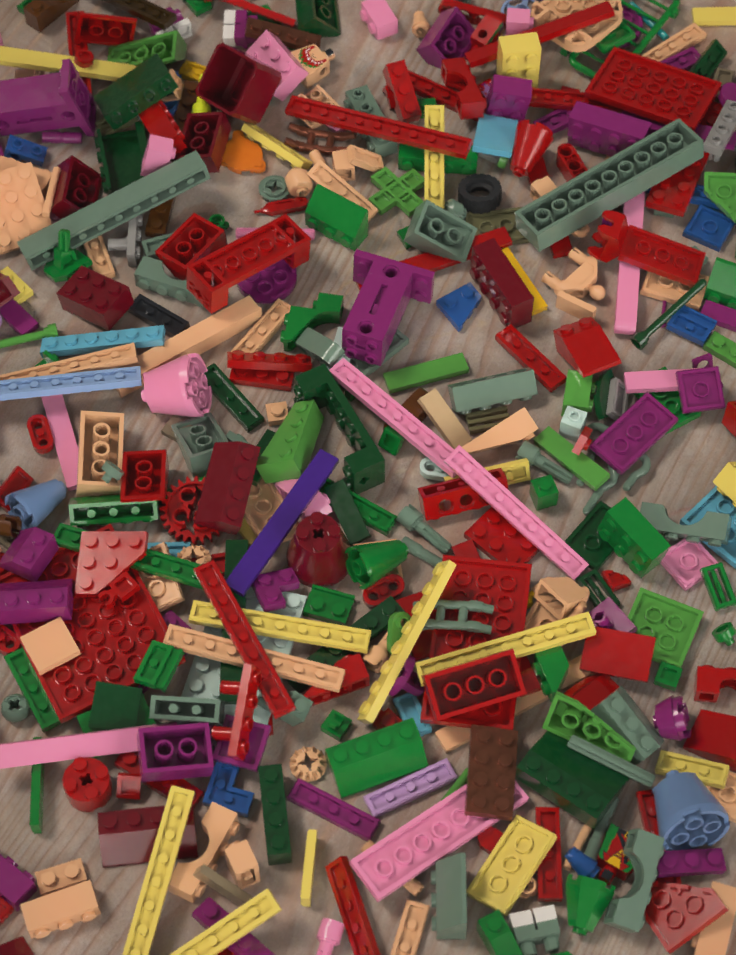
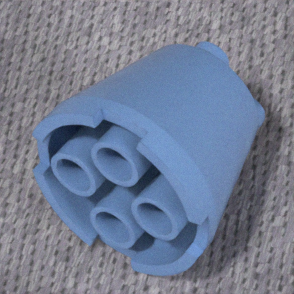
M678 770L668 772L665 776L666 778L652 789L658 833L660 837L665 838L663 843L664 849L666 851L690 850L705 844L709 847L712 846L730 828L727 811L697 777L696 773H679Z

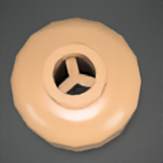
M296 167L288 171L285 176V183L291 196L305 197L311 192L313 183L307 175V170Z

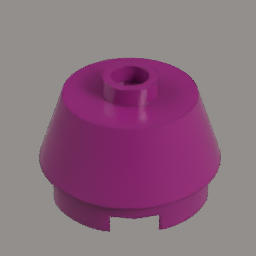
M672 695L655 705L653 723L655 729H658L661 738L682 741L683 738L691 737V730L686 729L690 717L687 704L682 703L683 696L674 697Z

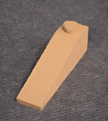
M524 407L465 444L462 448L467 453L474 454L515 444L521 440L529 441L535 437L534 432L539 428Z

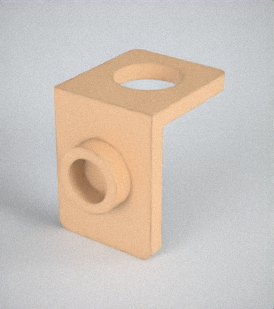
M170 69L169 73L177 83L178 88L173 91L174 94L172 96L162 98L163 102L181 100L184 84L174 69Z

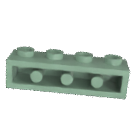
M367 85L345 92V100L343 101L345 108L384 117ZM359 133L361 139H365L368 151L382 155V157L397 153V142Z
M529 367L448 385L452 410L459 412V414L471 413V409L479 408V410L490 409L492 404L497 403L508 405L512 403V400L519 398L520 401L530 400L532 395L538 394L534 369Z

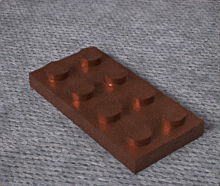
M472 724L464 815L507 821L512 820L518 744L517 730Z

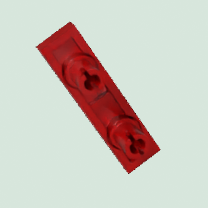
M245 663L240 682L222 680L220 683V693L238 695L233 726H213L211 731L212 739L230 741L227 756L237 761H245V757L249 752V734L254 725L252 717L258 703L257 689L262 680L261 670L253 664Z

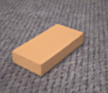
M352 144L346 148L349 164L374 173L384 168L382 155Z
M561 290L557 294L556 308L579 319L592 317L595 320L597 307Z

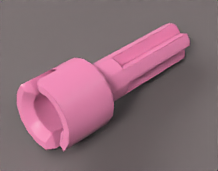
M323 918L316 936L320 942L316 955H331L333 948L340 945L345 926L343 923Z

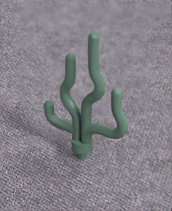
M596 422L589 424L587 427L593 429L592 433L594 431L603 433L609 426ZM590 449L587 456L594 461L597 454ZM647 454L639 458L643 465L632 472L623 485L624 491H630L637 479L649 472L651 460ZM608 465L610 479L594 491L583 508L584 515H588L594 509L602 494L613 488L617 483L619 473ZM579 478L576 481L578 486L585 484Z

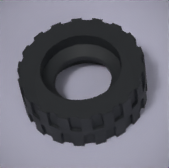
M483 173L466 176L458 184V202L463 204L467 212H472L473 214L490 213L500 206L502 186L497 178ZM474 191H485L490 194L483 197H476L471 195L470 193Z

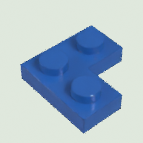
M216 761L202 804L203 806L210 807L211 803L215 802L238 813L240 816L248 818L255 794L234 787L240 770L239 767Z

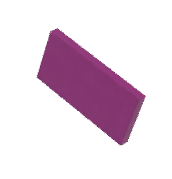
M646 392L595 439L589 448L617 473L622 475L678 423L679 419Z

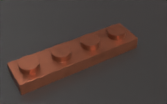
M251 17L247 19L244 35L246 37L258 39L265 30H268L277 36L286 47L297 50L315 44L320 49L321 35Z

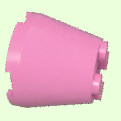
M197 353L186 354L149 372L143 373L144 390L141 391V398L143 402H147L151 413L187 417H202L205 413H209L212 403L211 386H208L205 372L208 370L203 359Z

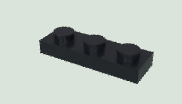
M139 294L134 299V303L128 310L129 313L151 326L164 325L165 334L170 337L190 327L187 320L142 294Z

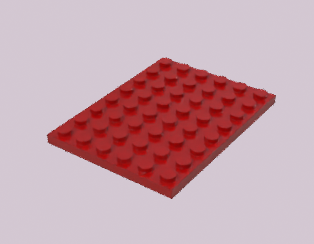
M110 523L96 531L115 530ZM60 547L37 581L73 579L75 592L79 552ZM128 568L129 571L127 573L139 584L140 590L123 603L120 599L116 600L114 607L111 609H107L104 604L109 598L100 602L98 597H76L73 592L72 620H64L63 622L78 646L81 655L42 675L38 673L20 637L50 621L11 624L61 724L91 710L96 681L130 687L141 685L135 683L133 678L152 640L163 643L168 626L136 569ZM12 572L0 576V584L31 582ZM184 655L178 666L186 663Z

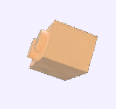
M247 839L244 841H234L229 844L224 851L227 867L236 886L244 889L260 882L259 866Z

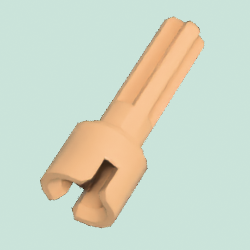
M403 619L401 620V626H402V627L404 626V620H403ZM387 633L378 645H371L368 653L362 658L363 662H367L366 668L374 673H380L384 662L389 660Z

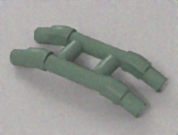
M438 600L434 609L437 608L436 619L428 618L423 630H467L468 632H480L490 635L491 625L469 621L467 616L468 610L492 614L494 605L477 600ZM446 609H458V621L444 620Z

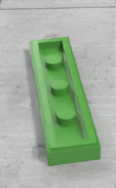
M462 352L383 373V379L389 394L467 374L469 373V367Z
M548 426L533 439L534 444L594 491L610 479V473L583 452L580 455L571 452L574 445Z

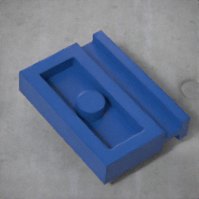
M684 305L671 317L666 329L703 347L714 327H716L717 320Z

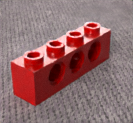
M502 468L488 471L508 489L507 477ZM461 478L417 488L421 511L426 521L437 520L443 516L457 515L463 511L477 510L490 505Z

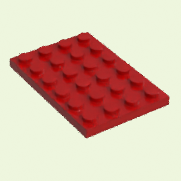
M614 47L586 88L584 97L665 125L680 118L695 132L717 96L722 82Z

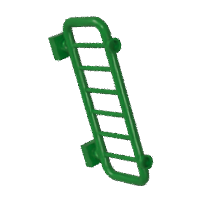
M621 0V4L656 22L648 32L622 18L627 25L646 34L639 44L632 40L628 42L636 47L632 53L640 55L670 17L675 19L678 16L680 0H673L669 7L655 0H647L666 10L659 20ZM561 47L560 54L565 57L569 55V63L574 69L592 79L597 72L576 60L581 52L570 53V51ZM582 52L583 54L591 57L592 59L600 62L601 64L604 63V60L598 58L590 52Z

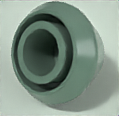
M452 198L446 201L444 210L465 220L467 210L463 204Z

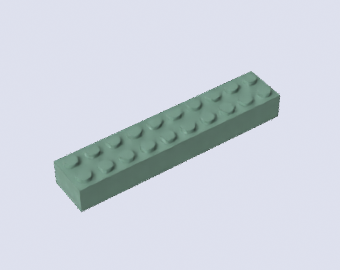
M678 118L515 211L516 228L540 252L601 217L604 211L615 209L703 158V139Z

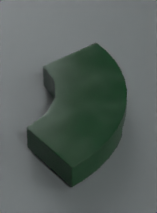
M612 369L602 372L595 384L597 389L594 395V406L598 420L608 417L606 410L610 380L615 378Z

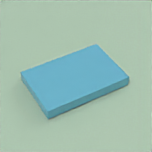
M483 114V118L478 119L472 151L511 158L518 120Z

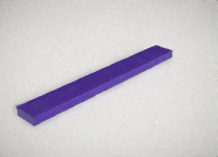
M322 449L318 451L227 578L226 582L231 591L244 597L339 463L337 457Z

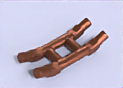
M290 122L287 129L295 132L297 135L308 137L307 142H300L286 137L284 145L300 152H311L317 149L322 154L332 155V151L347 150L346 148L348 147H333L335 140L342 142L356 139L357 132H333L310 129L309 127ZM315 138H326V145H314Z

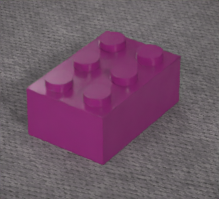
M209 722L138 728L137 745L141 782L212 776L214 763Z

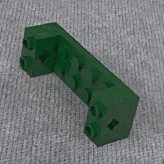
M325 363L295 376V386H293L295 393L294 403L314 400L319 409L326 407L329 414L335 416L338 429L340 431L343 430L346 434L345 438L350 447L353 446L356 450L355 453L344 457V467H342L343 479L348 489L356 494H360L384 483L385 459Z

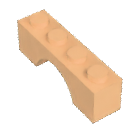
M215 802L211 803L201 821L202 829L209 838L207 850L195 861L177 863L172 872L168 892L193 904L197 897H202L206 889V884L193 876L196 869L205 864L216 871L219 857L225 855L224 849L228 847L230 837L235 836L240 827L238 813Z

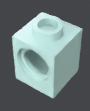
M567 406L560 422L559 434L563 438L577 442L586 426L588 412Z

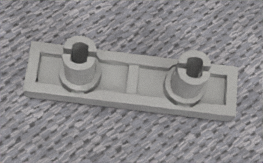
M727 99L703 144L704 152L709 153L708 159L711 161L713 155H715V162L721 159V155L736 129V101Z
M142 214L129 220L128 236L126 238H108V251H126L129 267H137V259L141 258V247L138 246V242L142 241V231L139 230V226H143Z

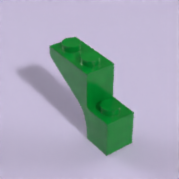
M319 292L318 300L313 302V308L291 306L290 312L285 314L284 325L286 329L281 331L280 342L284 344V351L290 352L297 347L294 342L307 327L314 330L322 324H340L344 309V296Z

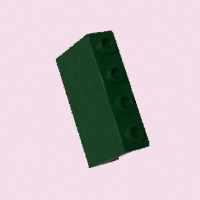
M156 53L97 93L93 98L106 121L113 130H117L176 90L178 85Z
M142 121L135 122L136 130L101 135L100 129H96L97 137H94L96 149L100 148V151L97 152L98 163H103V167H99L101 179H106V182H102L104 194L110 195L145 177L141 176V167L147 140Z

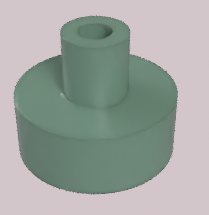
M108 460L101 467L106 472L102 477V480L106 483H109L112 478L120 480L124 474L123 470Z

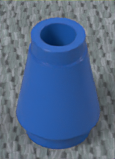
M575 846L564 856L577 875L593 878L600 870L597 866L598 862Z

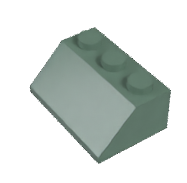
M620 686L590 710L636 748L630 762L634 765L649 757L665 741L623 686Z
M458 853L436 861L435 870H431V884H435V893H431V908H436V916H431V931H436V939H466L465 853Z

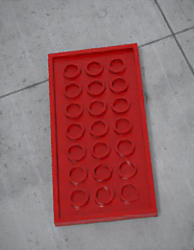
M443 555L442 561L450 560L457 565L438 600H477L494 605L492 614L468 610L467 616L469 621L491 625L492 630L489 635L480 632H468L467 630L434 629L429 659L525 630L532 564ZM446 609L444 620L458 621L459 610ZM517 658L516 660L520 670L521 658ZM424 689L420 722L471 728L472 724L513 730L517 697L435 721Z

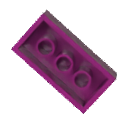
M577 101L568 118L567 143L612 157L650 135L652 122Z

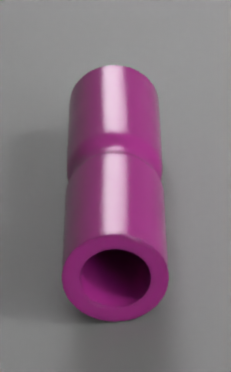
M42 131V143L82 144V132Z

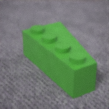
M314 400L300 401L293 405L257 461L256 468L265 483L299 479L308 467L324 420Z

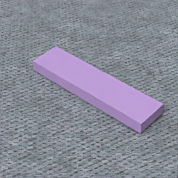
M445 758L363 796V800L371 815L377 818L455 782L458 777L448 759Z

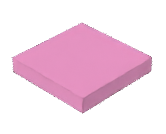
M685 538L670 547L660 562L684 591L703 579L700 573L701 568L718 563L700 542L698 544L690 543Z

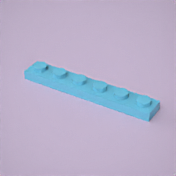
M164 325L42 338L40 354L42 358H44L42 352L45 350L51 355L55 354L57 357L88 354L133 342L136 348L164 346L166 331Z

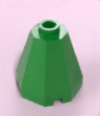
M568 874L565 885L568 927L573 928V933L586 936L587 932L592 933L610 901L613 899L616 886L611 885L610 889L606 888L607 882L583 875H578L577 880L572 879L573 874Z

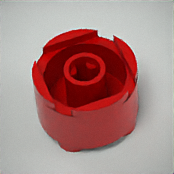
M78 757L67 767L63 774L62 783L66 797L75 809L82 812H92L99 807H104L111 799L113 793L112 781L108 768L101 761L94 758Z

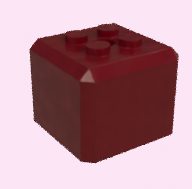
M220 43L216 46L195 90L199 98L221 111L256 125L261 122L282 77L281 72L255 57L225 43Z

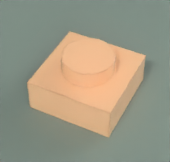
M286 401L265 404L268 425H281L288 414Z

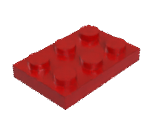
M493 507L486 511L464 532V538L467 540L472 539L475 547L491 560L527 564L540 551Z

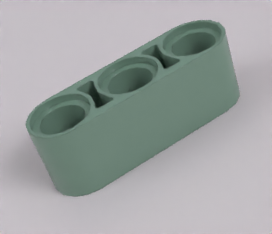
M309 327L294 342L305 354L323 364L325 363L329 368H332L345 353L336 342Z

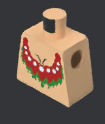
M312 44L291 51L309 73L301 82L306 89H309L330 73V61L335 59L332 49L329 48L322 52L317 45Z

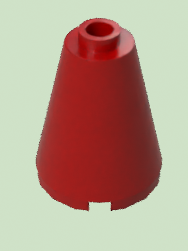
M526 119L519 121L516 126L510 169L517 177L528 176L554 140L552 130L542 123L536 122L534 125L530 124V120Z

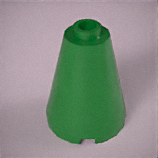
M400 540L348 547L345 551V554L348 553V559L346 560L348 574L354 583L359 582L362 585L359 587L360 589H367L407 559L408 548Z

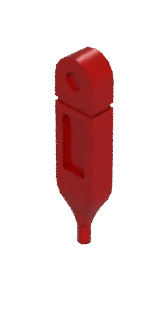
M296 197L294 199L273 201L267 203L259 210H254V213L277 216L296 211H305L308 206V200L306 197Z

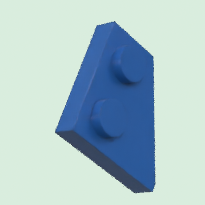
M469 282L436 300V306L454 328L460 332L467 318L471 317L473 310L481 302L482 296Z

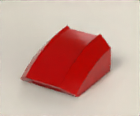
M594 674L578 682L563 694L578 700L591 710L618 689L619 686L607 675Z

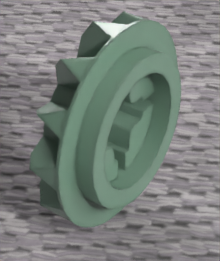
M271 175L260 182L259 195L264 200L268 199L270 202L283 198L287 199L289 192L284 177ZM277 185V190L272 193L273 188Z

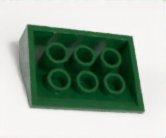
M547 731L530 748L519 763L515 778L595 830L631 778L568 748L569 740Z

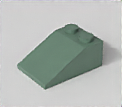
M426 199L415 209L404 242L420 251L464 263L478 228Z
M210 412L202 417L191 418L171 425L194 478L195 476H205L214 443L229 442L212 413Z

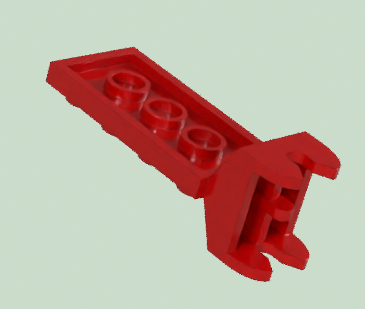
M606 210L602 213L601 216L606 221L611 222L612 226L606 224L598 225V232L593 233L592 238L603 247H588L587 251L591 256L605 263L618 257L617 260L693 287L698 282L706 255L705 252L633 225L628 227L626 215L612 210Z

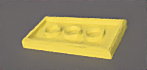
M516 814L467 888L466 895L494 911L499 909L501 914L506 917L557 839L556 834Z

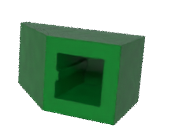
M561 646L535 653L534 663H532L535 675H539L542 681L540 683L542 692L545 696L548 695L550 702L553 701L556 692H560L568 675L569 663Z

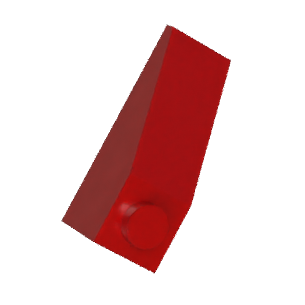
M360 653L346 655L333 665L334 667L346 669L339 693L312 686L303 695L313 701L312 706L370 686V676Z

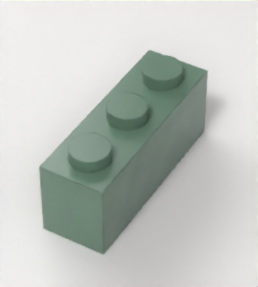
M151 695L149 718L164 721L223 724L225 701L220 699Z

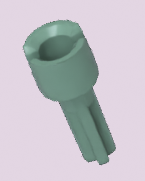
M527 440L523 442L517 451L518 455L515 456V459L527 458L529 467L535 465L565 484L571 482L573 479L572 473L541 455V449Z
M411 504L405 506L398 514L396 520L409 531H417L443 554L448 553L452 547L451 543L424 521V515Z

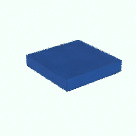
M700 204L683 231L682 236L719 252L734 228L735 223L727 215Z

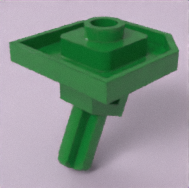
M60 229L58 232V247L54 248V259L46 263L43 271L54 282L68 281L81 266L88 268L93 262L76 248L71 249L70 231L68 229Z

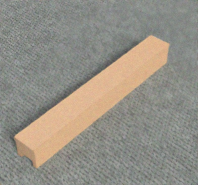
M248 295L164 341V346H155L137 356V363L117 368L140 366L142 386H144V372H149L186 354L197 353L200 355L255 325L262 317V309ZM142 386L119 388L116 390L122 398Z

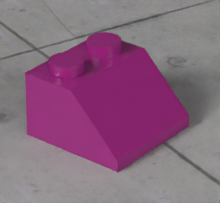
M37 527L21 530L1 558L0 568L27 580L37 581L59 549L55 536Z

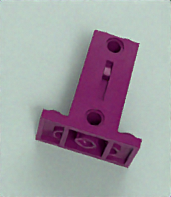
M70 59L62 60V68H60L59 73L0 81V137L9 136L10 134L17 135L78 126L85 132L87 137L95 136L97 103Z
M356 249L353 262V281L362 284V287L342 329V349L345 351L344 354L348 358H355L368 364L381 366L410 299L431 303L435 272Z

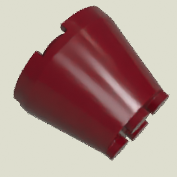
M313 512L298 524L288 545L286 553L288 568L294 570L299 582L305 586L312 587L313 584L333 586L342 581L348 574L346 568L348 553L345 554V551L351 545L338 523L332 517L321 512Z

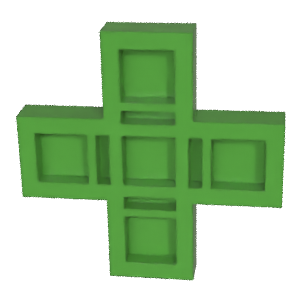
M385 166L371 176V182L380 191L368 198V201L378 208L380 215H383L394 206H398L410 217L414 214L415 209L424 202L415 194V192L424 187V177L414 168L398 178Z

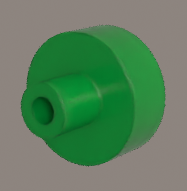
M726 622L715 628L712 635L717 643L725 642L727 646H730L735 642L732 636L735 635L736 629L731 622Z

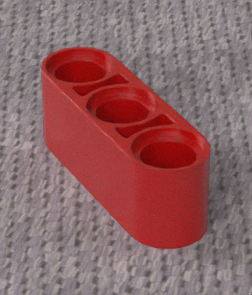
M563 143L558 146L556 165L566 182L588 170L571 144Z

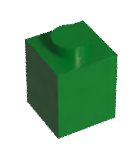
M551 474L533 479L530 482L529 494L536 511L557 505L559 491Z

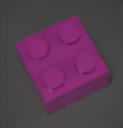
M494 74L486 98L487 107L485 114L515 119L518 122L524 120L532 98V80Z

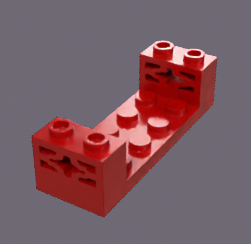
M284 214L188 265L186 288L212 314L228 305V290L232 286L282 259L292 269L309 261L311 238L287 214Z

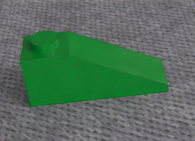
M499 909L477 920L476 930L491 955H523Z

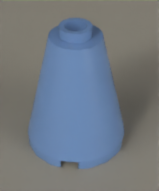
M53 479L8 494L5 497V506L9 504L11 509L8 512L9 515L21 518V530L37 527L66 498L67 488L62 481Z

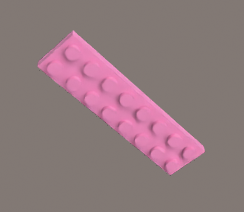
M516 780L513 811L529 800V797ZM467 784L350 860V866L377 902L436 864V861L445 858L500 821L499 819L464 815Z

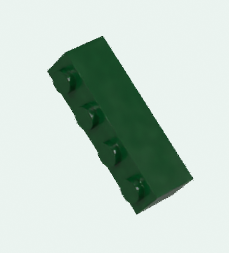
M282 764L258 766L268 865L292 863Z

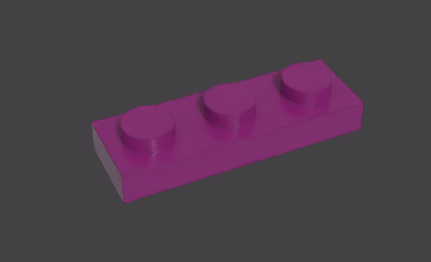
M722 848L664 851L658 861L657 878L724 874L727 869Z

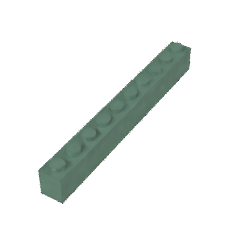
M195 150L42 230L18 241L17 244L31 270H34L54 259V248L58 247V232L60 229H68L70 231V248L75 249L210 179L208 169Z

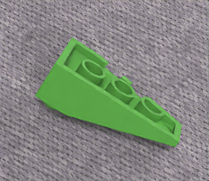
M178 30L109 47L107 61L140 65L157 53L163 63L168 64L186 59L187 44Z
M558 691L556 692L543 724V729L567 740L572 735H576L631 762L636 748L578 700Z

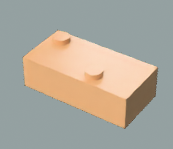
M81 410L76 497L121 494V478L120 480L112 478L109 483H106L102 480L106 472L101 467L108 460L122 470L124 413Z

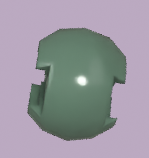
M17 693L8 695L1 704L2 716L7 721L13 723L23 721L27 718L30 711L28 700L23 695Z

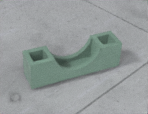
M143 256L134 273L137 287L157 292L162 296L167 295L182 302L186 301L199 307H204L186 288L187 280H176L169 277L164 272L163 261Z
M642 502L640 513L661 535H664L665 539L677 540V538H685L687 542L698 544L699 541L708 542V545L721 547V544H728L732 522L730 514L707 511L704 517L697 523L680 525L669 518L664 505Z
M642 829L629 830L623 854L630 860L633 866L634 882L626 895L610 901L603 921L604 924L628 933L639 932L645 922L644 912L651 900L652 894L650 890L652 883L658 875L657 865L664 853L663 843L665 838Z

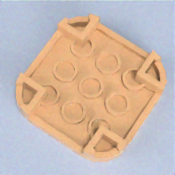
M543 0L540 3L535 1L532 4L531 17H534L533 27L608 1L614 9V17L551 39L570 52H584L592 48L620 25L623 18L621 0Z

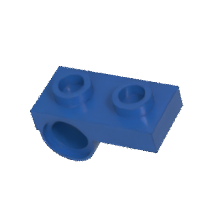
M10 134L4 151V157H10L19 162L22 160L31 162L42 167L48 147Z

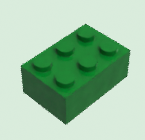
M626 497L606 512L597 528L599 536L613 547L616 555L623 558L630 570L640 578L659 565L671 547L667 540Z

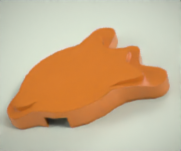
M241 130L234 131L232 139L227 141L221 166H225L237 174H242L241 171L263 173L266 170V163L263 160L261 147L254 141L247 139Z

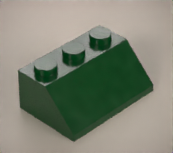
M295 0L298 30L321 35V38L341 35L337 0Z

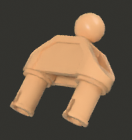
M574 247L569 252L568 258L579 264L580 267L568 278L560 280L550 271H547V274L545 273L541 279L543 283L554 290L556 296L560 290L578 299L585 297L590 292V297L596 301L602 300L606 295L605 288L601 285H596L597 259L593 256L585 255L577 247Z

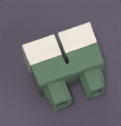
M554 904L534 908L532 914L531 910L509 914V927L523 955H537L535 945L544 944L546 954L559 952L560 928Z

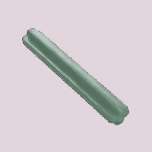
M572 735L568 741V748L647 787H651L655 781L656 776L576 735Z

